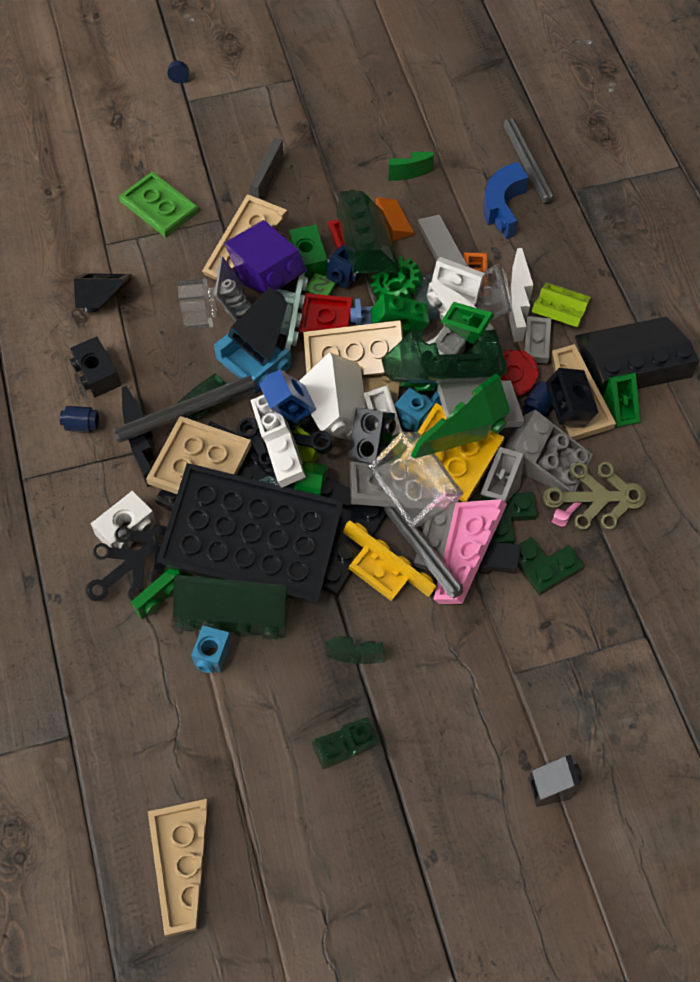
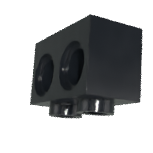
M356 407L348 459L372 464H388V459L392 453L390 445L392 433L396 427L395 413ZM377 418V420H378V426H377V428L375 429V427H374V421H375V419ZM372 444L374 446L373 454H371L370 447Z

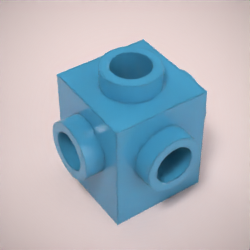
M409 387L394 404L400 424L404 428L416 432L434 407V403L426 395H420Z

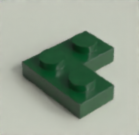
M533 492L515 493L506 502L507 505L490 542L514 544L512 521L536 520L537 511ZM481 496L480 501H484V500H494V499Z
M532 537L518 544L520 545L518 568L539 596L581 572L585 567L569 545L546 557Z

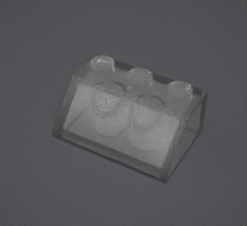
M401 432L368 468L410 528L414 529L445 512L464 493L435 454L416 459L410 456L418 439L421 437L420 433Z

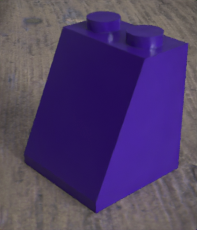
M265 220L258 222L224 242L243 285L262 293L269 287L275 291L307 271L299 250Z

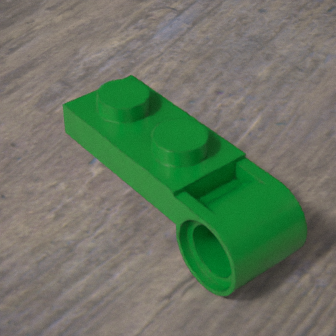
M168 569L131 601L134 612L141 619H144L147 615L154 614L166 598L178 593L183 582L192 574Z

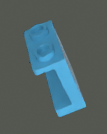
M228 334L214 344L216 359L239 379L252 376L251 378L255 382V389L253 390L255 393L261 390L259 383L265 380L270 373L279 369L286 372L292 364L291 351L287 348L282 351L275 346L270 362L262 366L228 337Z

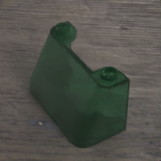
M485 330L481 340L465 354L441 355L436 343L428 344L424 342L421 338L423 336L422 331H410L381 359L386 376L393 382L398 383L486 381L494 374L499 375L501 378L507 372V364L496 330Z

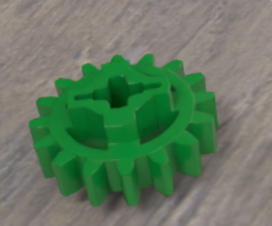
M400 256L398 261L391 257L388 264L383 261V267L375 269L377 275L371 276L373 280L371 287L377 299L383 293L411 299L410 295L412 293H419L416 287L422 286L420 279L423 278L417 263H413L411 258L405 261L403 256Z

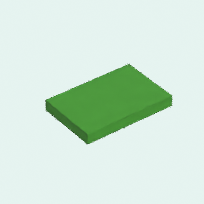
M153 171L119 195L121 203L165 238L199 213L197 205Z

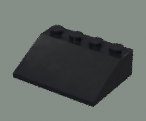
M667 316L575 335V340L585 365L602 397L610 377L634 372L636 373L637 389L692 378L699 363V358L691 341Z

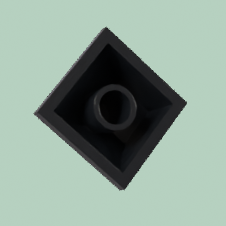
M84 273L74 278L75 308H83V312H97V308L105 305L132 279V274Z

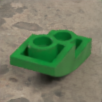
M411 152V158H389L388 181L412 179L432 172L434 152Z

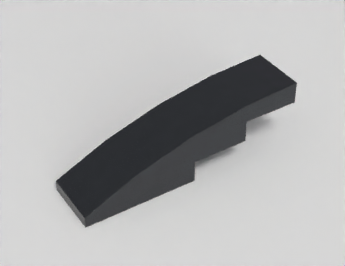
M127 386L122 387L124 424L144 417L143 412ZM151 431L128 439L137 467L147 487L151 486L147 484L146 478L152 469L148 462L154 460L151 446L147 441V438L152 436Z

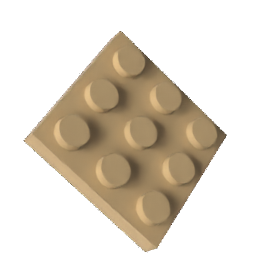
M180 416L146 478L147 484L177 494L187 463L237 475L251 447V440Z

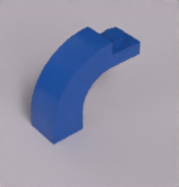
M519 162L509 164L498 170L490 178L485 191L483 205L485 221L488 226L495 223L497 229L502 231L506 239L515 236L517 219L507 206L506 201L526 193L529 179Z

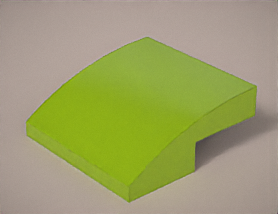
M546 282L534 303L532 312L578 327L591 297Z

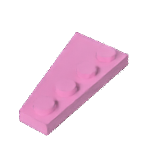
M502 499L455 503L443 561L463 586V593L456 598H451L441 584L437 582L434 600L438 604H463L507 505Z

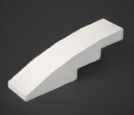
M517 248L510 279L508 299L509 322L514 342L524 340L525 320L530 308L528 300L531 299L533 290L532 278L522 248Z

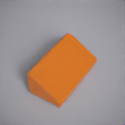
M376 198V210L392 241L414 235V231L397 200Z

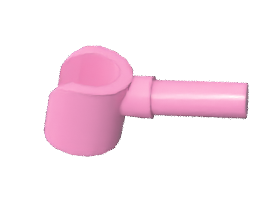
M573 503L566 511L557 508L551 522L560 527H565L570 516L582 503Z

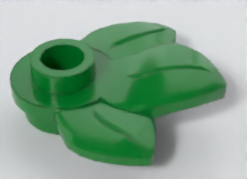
M430 376L410 377V383L402 382L399 383V386L413 387V390L416 392L436 390L441 382H430Z

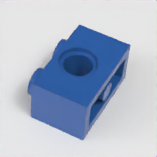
M281 369L270 373L265 380L259 383L270 409L294 423H298L317 410L306 386Z

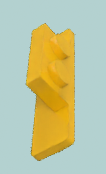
M349 520L345 525L343 533L363 547L349 565L348 569L390 601L394 599L406 582H409L427 597L432 594L437 586L429 575L416 571L405 557L395 555L384 541L380 539L375 540L361 524H354Z

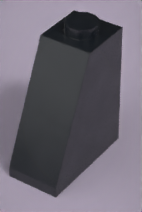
M269 287L231 326L228 337L259 364L265 366L273 357L288 302L285 301L284 296L280 292L274 291Z

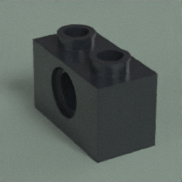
M98 336L70 348L73 358L69 359L76 373L81 372L80 381L85 391L90 389L94 398L122 386L118 372Z
M558 368L546 381L559 425L585 427L599 413L584 370Z

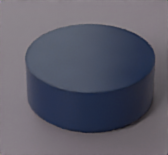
M182 61L171 62L167 71L168 78L174 83L186 82L189 77V67Z

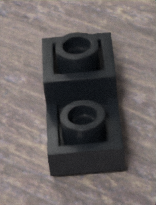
M490 542L477 573L488 574V570L516 574L520 545Z

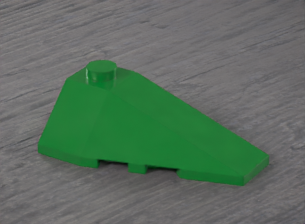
M494 374L473 390L472 394L474 396L466 404L462 401L457 404L446 420L444 418L439 420L418 439L410 456L414 459L483 440L493 432L495 434L500 433L507 424L505 419L510 412L500 376Z

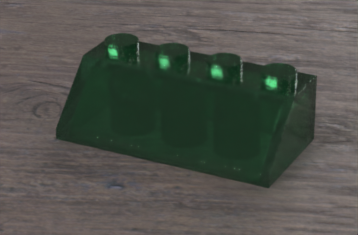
M340 191L336 215L352 272L400 273L401 268L382 210L363 191Z
M175 575L173 619L176 627H179L181 630L193 632L196 629L201 630L202 625L234 633L240 637L261 635L269 640H276L278 637L285 638L289 614L287 585Z

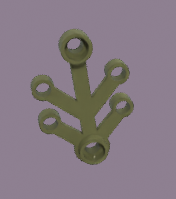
M577 462L571 467L570 474L574 479L580 480L591 491L562 492L557 487H550L543 493L542 503L546 508L553 510L559 508L562 503L593 502L583 514L577 515L573 521V525L577 530L584 531L590 526L591 520L608 502H619L611 513L603 515L599 521L602 529L611 530L616 526L617 520L627 509H637L644 504L646 494L640 485L636 483L626 484L613 472L614 468L609 462H602L597 467L596 474L599 478L606 479L618 491L606 490L587 472V467L584 463ZM575 467H580L583 470V474H576L574 471ZM601 467H607L609 474H603ZM629 492H635L637 499L632 500L629 497ZM556 493L559 498L558 501H552L550 494ZM604 518H610L613 522L612 526H607L604 523ZM578 519H585L586 526H580L577 522Z

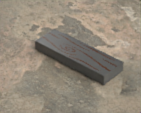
M275 138L250 184L251 196L262 200L284 156L282 139Z

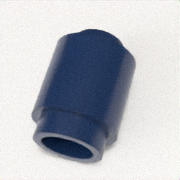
M538 382L524 400L523 410L526 414L537 410L544 416L553 405L546 382Z
M66 406L65 410H61L60 425L64 426L65 431L91 432V430L98 429L99 412L98 410H93L92 407Z

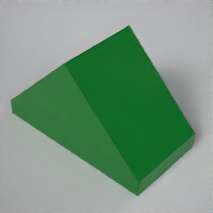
M453 302L441 323L473 344L482 336L494 315L492 312Z
M636 373L610 377L603 398L616 422L615 426L620 427L641 422Z
M303 461L302 467L306 477L296 481L294 489L322 496L328 465Z

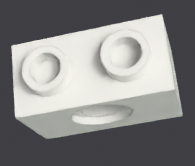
M131 491L90 524L95 535L102 543L112 548L129 549L133 541L129 540L126 543L117 542L114 538L116 529L124 523H130L127 526L130 530L150 532L154 524H156L153 511ZM120 530L118 537L124 540L127 539L128 534L125 530Z

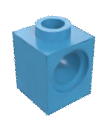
M202 625L191 654L194 666L198 670L205 673H212V671L221 673L232 643L229 632ZM209 648L217 649L214 655L207 656L204 654Z

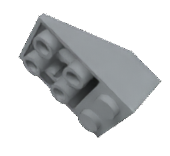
M537 410L524 415V424L522 427L513 428L503 448L524 453L523 475L550 487H557L562 492H575L580 480L574 479L571 476L570 469L577 462L584 463L588 467L593 454ZM575 467V473L582 475L583 470L580 467Z

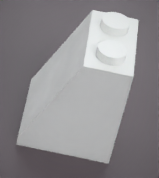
M329 352L299 382L306 386L317 409L311 413V416L320 431H327L332 436L351 441L356 407L366 408L361 367L357 362Z

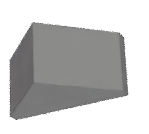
M499 447L481 491V496L494 500L502 499L506 503L520 488L524 453Z

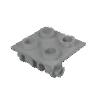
M220 256L214 296L225 308L227 314L236 322L239 316H242L252 304L243 294V283L224 257Z

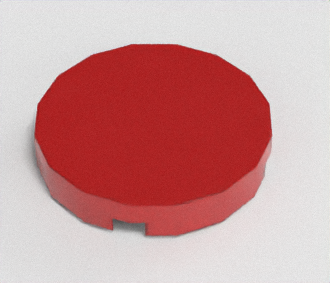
M511 349L498 354L491 362L489 378L497 374L500 376L501 381L511 380L516 398L529 394L536 386L539 377L538 366L534 358L522 350L513 351Z

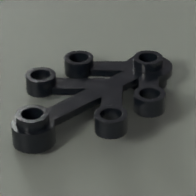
M311 414L308 419L301 420L298 423L287 420L291 431L300 425L309 426L314 421ZM244 418L238 424L237 435L251 440V444L259 455V462L264 468L272 467L271 459L268 462H263V459L269 456V452L260 439L262 436L257 420ZM249 429H254L252 433L246 434ZM317 431L312 436L292 433L296 445L313 447L319 454L328 453L333 447V440L327 431ZM327 442L326 446L319 447L320 443Z
M126 526L116 529L114 538L119 543H126L129 540L146 543L139 550L112 548L105 543L97 544L93 549V556L97 560L110 558L125 561L102 580L95 579L89 582L85 588L87 598L93 602L102 601L108 595V588L133 569L131 588L128 590L127 595L129 600L135 599L132 597V590L139 589L140 592L144 591L142 586L145 558L153 552V570L149 573V581L151 583L155 581L153 579L154 572H160L161 575L165 573L164 567L157 566L156 564L161 548V543L157 541L156 537L158 534L165 535L167 527L156 526L150 532L133 531ZM125 530L128 534L127 539H120L118 532ZM98 547L106 549L105 556H98L96 552ZM95 585L102 587L101 595L93 593L92 588Z

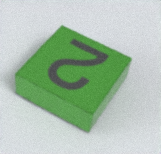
M315 273L307 285L305 293L332 295L337 283Z

